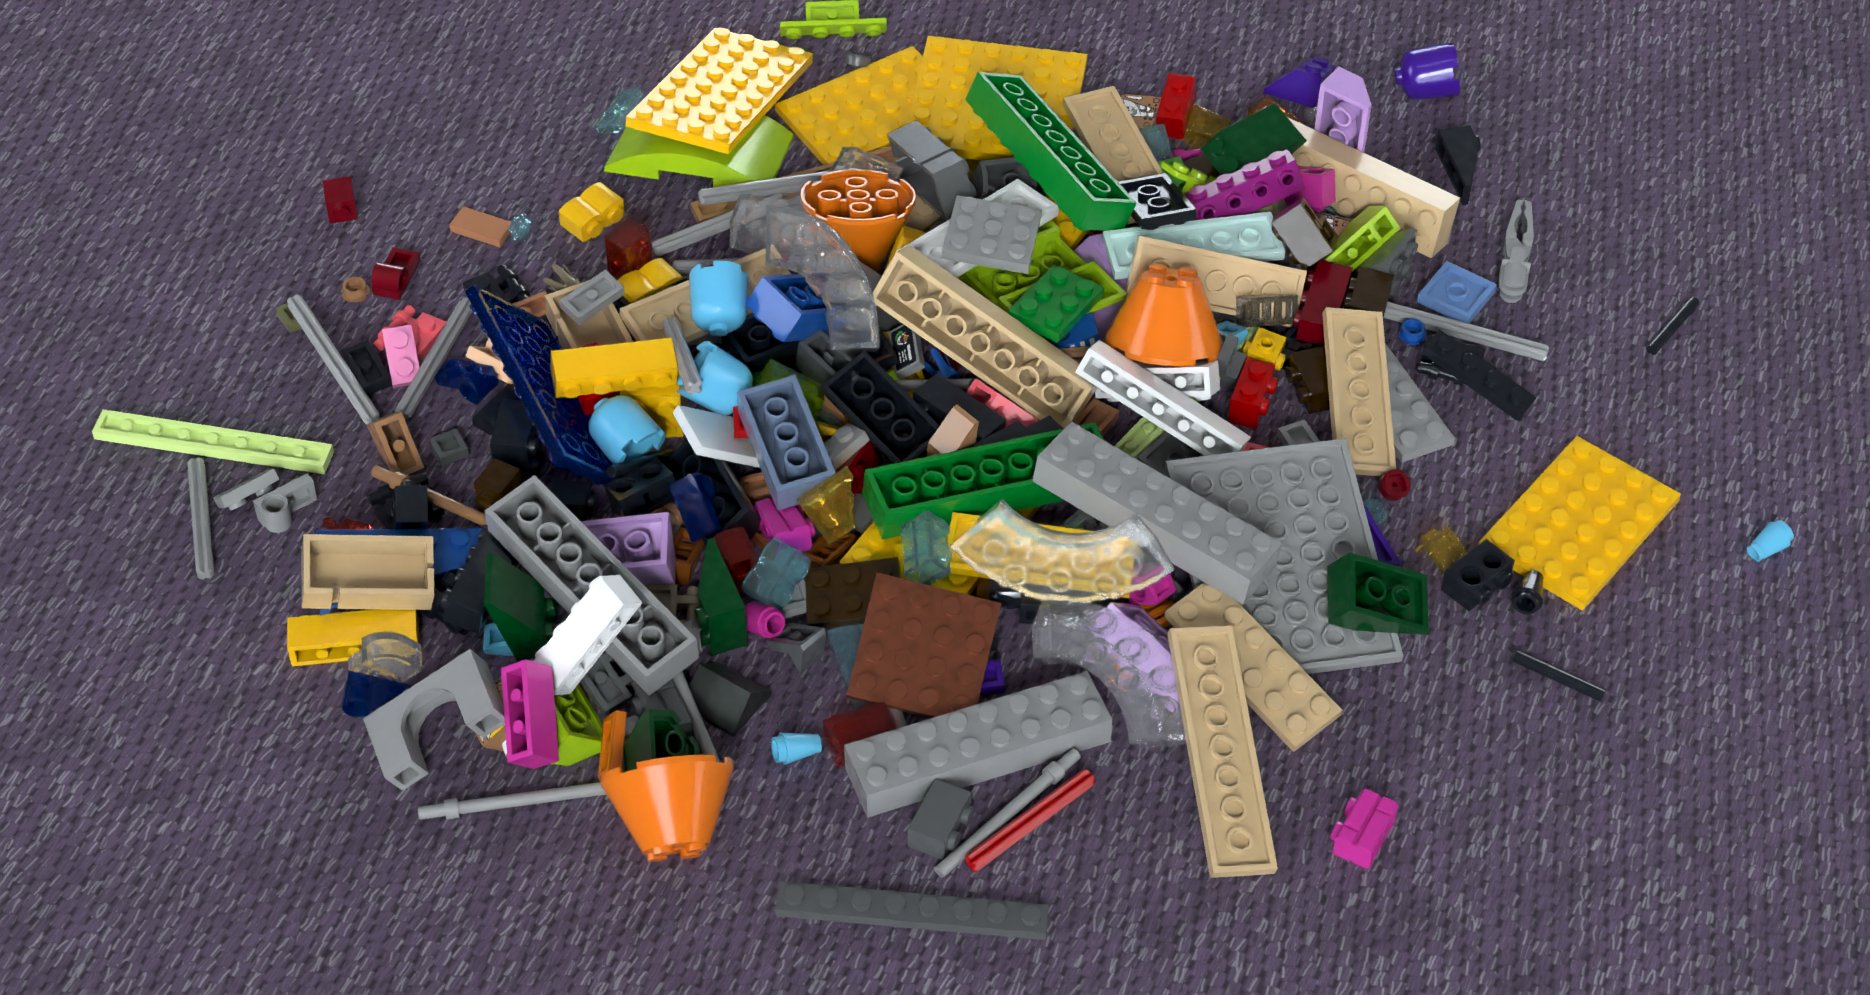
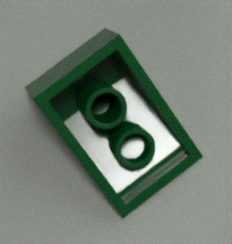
M1274 103L1220 130L1200 150L1217 171L1223 175L1236 172L1248 163L1266 159L1276 151L1287 149L1292 155L1307 140L1279 106Z
M714 538L708 539L698 592L699 608H695V614L700 626L701 646L707 645L711 656L747 646L744 603Z
M1351 552L1327 566L1328 624L1353 631L1419 635L1429 633L1427 575Z
M494 553L487 554L484 605L515 659L521 661L536 658V652L553 637V631L556 628L555 616L559 614L558 603L537 580Z

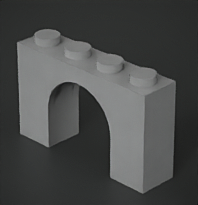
M471 649L458 655L455 659L437 671L432 672L428 677L411 688L406 689L402 694L377 708L363 719L384 778L400 790L408 788L429 774L419 747V732L426 717L436 707L447 702L457 701L466 726L482 738L505 724L504 705L488 664Z

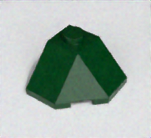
M644 710L624 745V770L626 772L637 769L636 762L673 756L699 755V744L692 735H686L679 725L681 720L674 711Z

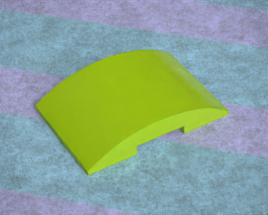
M764 115L729 154L626 127L604 167V172L659 180L662 172L668 171L713 178V187L775 179L791 146L794 134L780 123Z
M1052 220L1043 224L1038 229L1032 255L1034 262L1030 263L1028 274L977 265L957 277L1006 313L1053 265L1064 268L1104 287L1103 297L1087 314L1125 300L1128 295L1094 261L1086 264L1060 238L1061 228Z

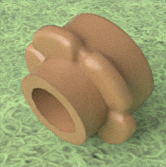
M351 277L343 283L342 297L347 302H361L366 299V295H369L370 288L366 285L364 279Z

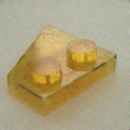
M1194 104L1186 134L1182 140L1191 150L1202 148L1220 130L1230 126L1231 120Z
M847 466L797 499L802 509L828 544H831L855 528V516L852 512L854 495L851 492L853 475Z

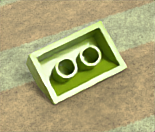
M578 684L571 694L555 695L559 761L551 764L570 766L600 753L603 724L581 686Z

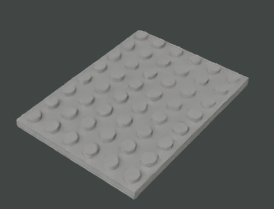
M1346 438L1166 461L1165 470L1168 478L1283 543L1275 569L1245 604L1240 605L1307 674L1402 662L1403 652L1398 633L1353 631L1328 624L1327 566L1349 552L1378 560ZM1190 574L1193 590L1204 583Z

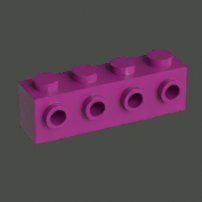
M1286 149L1273 152L1268 158L1259 162L1248 163L1242 169L1231 174L1220 175L1215 181L1206 185L1195 186L1184 195L1196 208V220L1249 214L1302 191L1305 187L1296 160Z

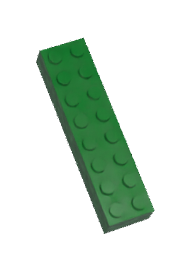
M978 72L965 100L973 108V112L980 116L987 124V128L994 132L1001 140V144L1011 151L1016 161L1026 168L1030 177L1041 185L1043 191L1071 219L1073 225L1081 231L1124 229L1137 202L1021 75Z
M1095 422L1079 425L1103 439ZM1064 429L866 469L864 472L862 495L882 540L949 526L953 512L991 517L1065 501L1033 482L1038 455Z

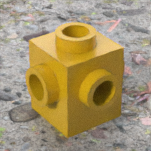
M1259 327L1253 341L1247 340L1242 353L1247 354L1246 359L1251 358L1274 364L1275 370L1281 371L1286 355L1281 352L1284 349L1287 337Z

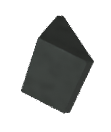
M722 663L699 664L689 686L702 719L732 737L740 731L772 694L767 688Z

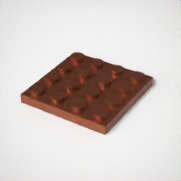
M877 572L846 698L928 718H934L977 705L1001 603Z

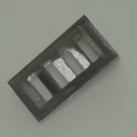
M1298 294L1237 296L1236 324L1243 327L1294 324L1298 309ZM1274 302V317H1271L1272 303ZM1282 302H1286L1285 317H1282ZM1260 303H1262V318H1260Z

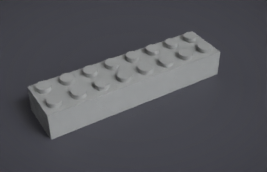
M1073 422L1037 457L1033 476L1034 483L1242 605L1245 604L1276 567L1283 543Z
M535 475L485 510L488 531L569 614H571L572 606L589 591L590 583L597 577L602 575H620L643 603L605 651L649 696L699 658L697 638Z
M1088 671L845 744V769L868 818L923 801L935 779L964 788L1061 758L1072 748L1080 752L1111 742L1113 719Z

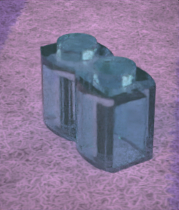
M773 538L762 551L758 564L748 573L741 591L753 600L775 607L781 611L790 602L795 586L807 575L811 559L798 549L777 538Z

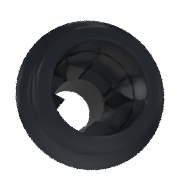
M1535 570L1528 571L1512 594L1514 608L1522 614H1533L1543 605L1544 577L1540 572Z

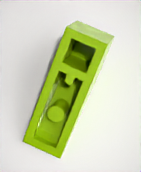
M1368 206L1347 225L1337 239L1333 252L1322 260L1353 267V272L1401 228L1386 206Z

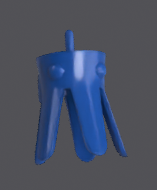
M932 348L931 354L940 371L938 372L925 360L924 369L932 376L937 373L945 379H958L960 374L951 366L948 355L944 353L947 360L946 363L938 350Z

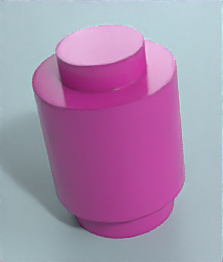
M758 601L749 602L745 606L746 631L765 638H772L782 633L785 627V618L779 609Z

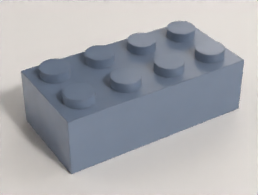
M796 375L738 391V413L777 511L835 494L836 472Z

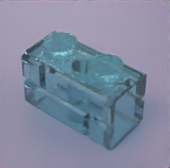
M925 511L916 516L915 520L911 519L901 525L905 577L911 581L926 585H932L936 582V579L940 580L951 574L949 559L952 558V552L947 542V535L950 533L949 526L944 519L938 518L930 511Z

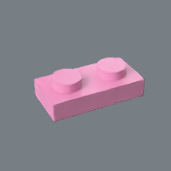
M410 324L382 329L393 388L408 386L419 370L412 326Z

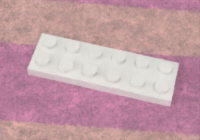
M1019 179L983 199L1042 210L1039 227L1058 216L1059 213L1058 205ZM950 219L906 245H911L956 278L977 266L975 264L941 259Z

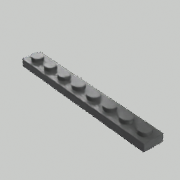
M783 881L779 882L775 915L777 917L1046 940L1049 905Z

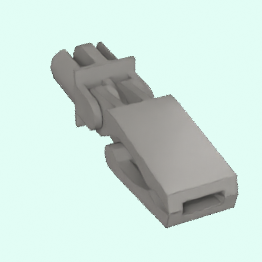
M1526 200L1516 201L1506 231L1502 251L1504 259L1502 258L1498 277L1501 298L1508 303H1516L1521 300L1528 285L1531 266L1528 260L1534 238L1532 202ZM1524 204L1525 210H1524L1523 217H1522V216H1521V214H1522L1521 207H1522V205ZM1519 220H1521L1522 226L1520 228L1522 241H1519L1517 238V231L1519 228L1517 224Z

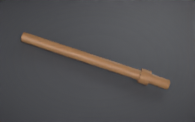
M375 465L371 471L372 477L388 483L392 489L395 486H400L401 482L411 481L408 475L399 471L393 473L378 465ZM427 488L428 502L481 526L487 525L485 513Z

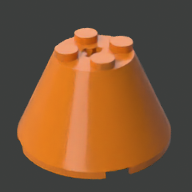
M851 169L825 173L821 175L820 181L812 184V181L809 180L801 189V204L816 233L874 271L881 269V264L885 261L916 203L915 190L908 182L900 179V183L888 179V173L873 170Z
M1150 264L1149 270L1141 274L1106 331L1105 344L1115 350L1117 347L1125 351V357L1154 365L1195 366L1196 360L1207 358L1208 363L1217 360L1223 341L1201 279L1196 276L1197 270L1191 267H1180L1179 270L1167 269V266L1163 264Z
M684 755L636 762L637 769L623 773L622 767L611 769L600 776V784L641 852L647 855L648 862L664 861L668 859L667 855L680 853L681 859L696 858L701 856L700 852L705 851L706 847L710 845L734 770V763L729 757H724L725 763L716 762L715 755Z

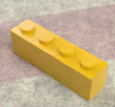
M672 338L551 351L550 363L556 398H575L579 395L588 394L603 395L614 391H636L640 388L649 387L664 388L669 385H675L677 382L678 366Z
M365 609L351 612H334L321 616L302 615L300 617L287 618V649L291 665L302 666L420 654L417 610Z

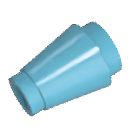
M1781 520L1769 522L1751 545L1747 547V552L1756 562H1760L1762 559L1789 547L1794 539V534L1791 528Z
M780 732L778 736L772 737L771 740L772 755L775 762H783L784 765L816 753H821L822 750L821 739L818 733Z

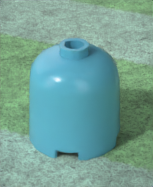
M716 260L713 261V266L702 268V264H698L690 271V311L692 320L698 328L709 332L713 336H725L727 333L740 328L745 322L749 274L748 272L744 273L741 271L740 264Z
M704 341L697 346L700 352L694 358L702 380L701 386L703 390L699 394L696 392L692 395L688 394L679 374L677 384L681 388L677 390V393L714 413L730 415L733 413V407L738 406L737 392L752 387V374L744 363L713 343Z
M619 395L609 399L603 398L594 406L595 411L588 425L589 433L613 465L643 457L653 447L658 450L663 444L666 436L664 431L630 396Z

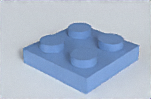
M1446 261L1418 294L1417 302L1449 318L1471 323L1494 295L1497 284Z

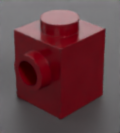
M351 176L322 180L329 223L358 220Z

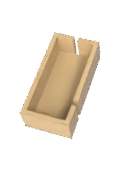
M587 281L544 295L546 316L556 336H558L563 350L577 347L582 348V346L597 342L599 346L633 342L613 303L580 325L560 308L559 300Z
M303 534L301 549L302 608L331 609L332 603H337V609L431 610L434 599L433 536Z

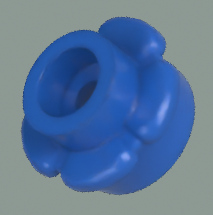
M1417 319L1405 320L1398 332L1399 339L1409 345H1418L1420 341L1423 342L1427 338L1425 325Z

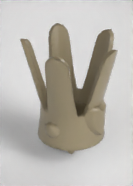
M557 264L552 265V269L560 277V283L550 278L543 279L544 283L551 286L547 288L553 291H559L582 282L573 276L565 264L563 266L568 273Z

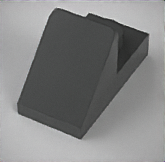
M789 623L784 627L781 634L769 638L767 642L772 651L789 654L798 672L803 673L823 657L826 631L822 627Z

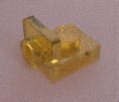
M1449 525L1440 532L1433 528L1420 537L1423 543L1414 549L1417 554L1426 550L1442 574L1468 553Z

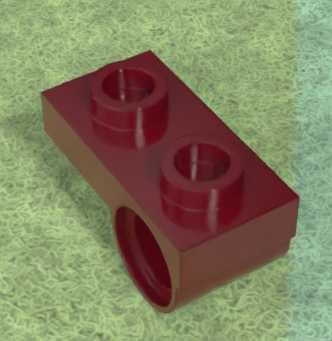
M392 247L385 262H377L373 268L371 276L373 295L400 300L421 261L420 253Z

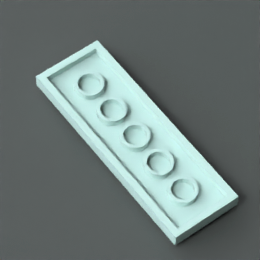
M1271 212L1186 221V223L1181 225L1169 224L1159 226V228L1154 230L1141 229L1140 227L1103 231L1102 236L1114 280L1128 278L1137 235L1264 262L1284 260L1285 257L1282 241L1276 238L1271 229V226H1273L1271 223L1273 220Z

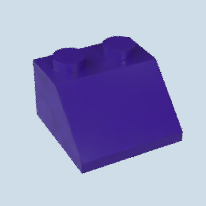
M1321 57L1310 58L1277 77L1264 88L1263 93L1316 108L1318 106L1320 84L1335 71L1336 66L1328 64L1329 61Z

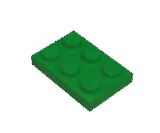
M1053 265L1008 310V314L1035 333L1058 343L1103 297L1104 287L1064 268Z

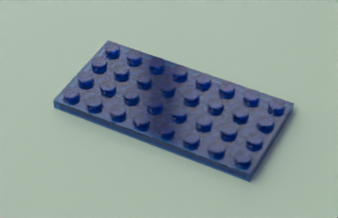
M473 284L465 292L471 302L469 305L470 309L480 319L482 323L480 326L481 330L490 338L493 344L491 347L493 352L501 359L504 365V373L512 380L516 387L514 388L515 394L523 401L527 408L525 410L526 415L535 423L538 429L537 436L546 444L550 452V460L557 467L567 468L579 477L584 476L591 479L597 485H605L618 478L608 477L606 469L613 464L589 433L588 425L592 414H584L578 397L556 398L550 369L551 351L564 349L549 322Z

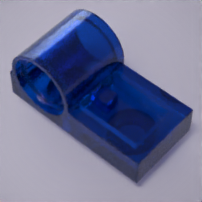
M454 358L444 363L443 367L434 377L438 385L460 390L463 397L474 404H479L499 384L493 366Z
M699 472L691 473L669 485L691 542L700 541L722 529L710 501L715 497V487L707 475L699 474Z
M349 670L345 679L342 710L352 717H366L371 711H375L377 708L402 694L403 691L411 688L412 685Z

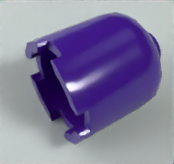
M1445 43L1408 50L1400 60V68H1395L1396 84H1402L1404 93L1412 99L1459 96L1460 80H1454L1453 68L1458 67L1455 45L1453 43Z

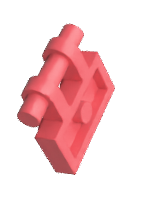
M407 305L403 310H398L392 317L393 322L383 329L411 324L418 362L420 363L432 348L446 321L424 312L417 319L411 318L416 311L411 305ZM382 330L378 333V339L373 343L374 347L379 351H383L385 348Z

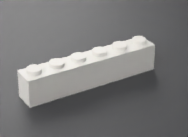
M1100 340L1088 349L1075 371L1076 374L1204 456L1243 451L1251 436Z

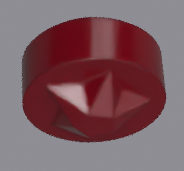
M1392 469L1380 477L1378 487L1384 498L1390 501H1397L1409 493L1411 483L1409 477L1403 471Z

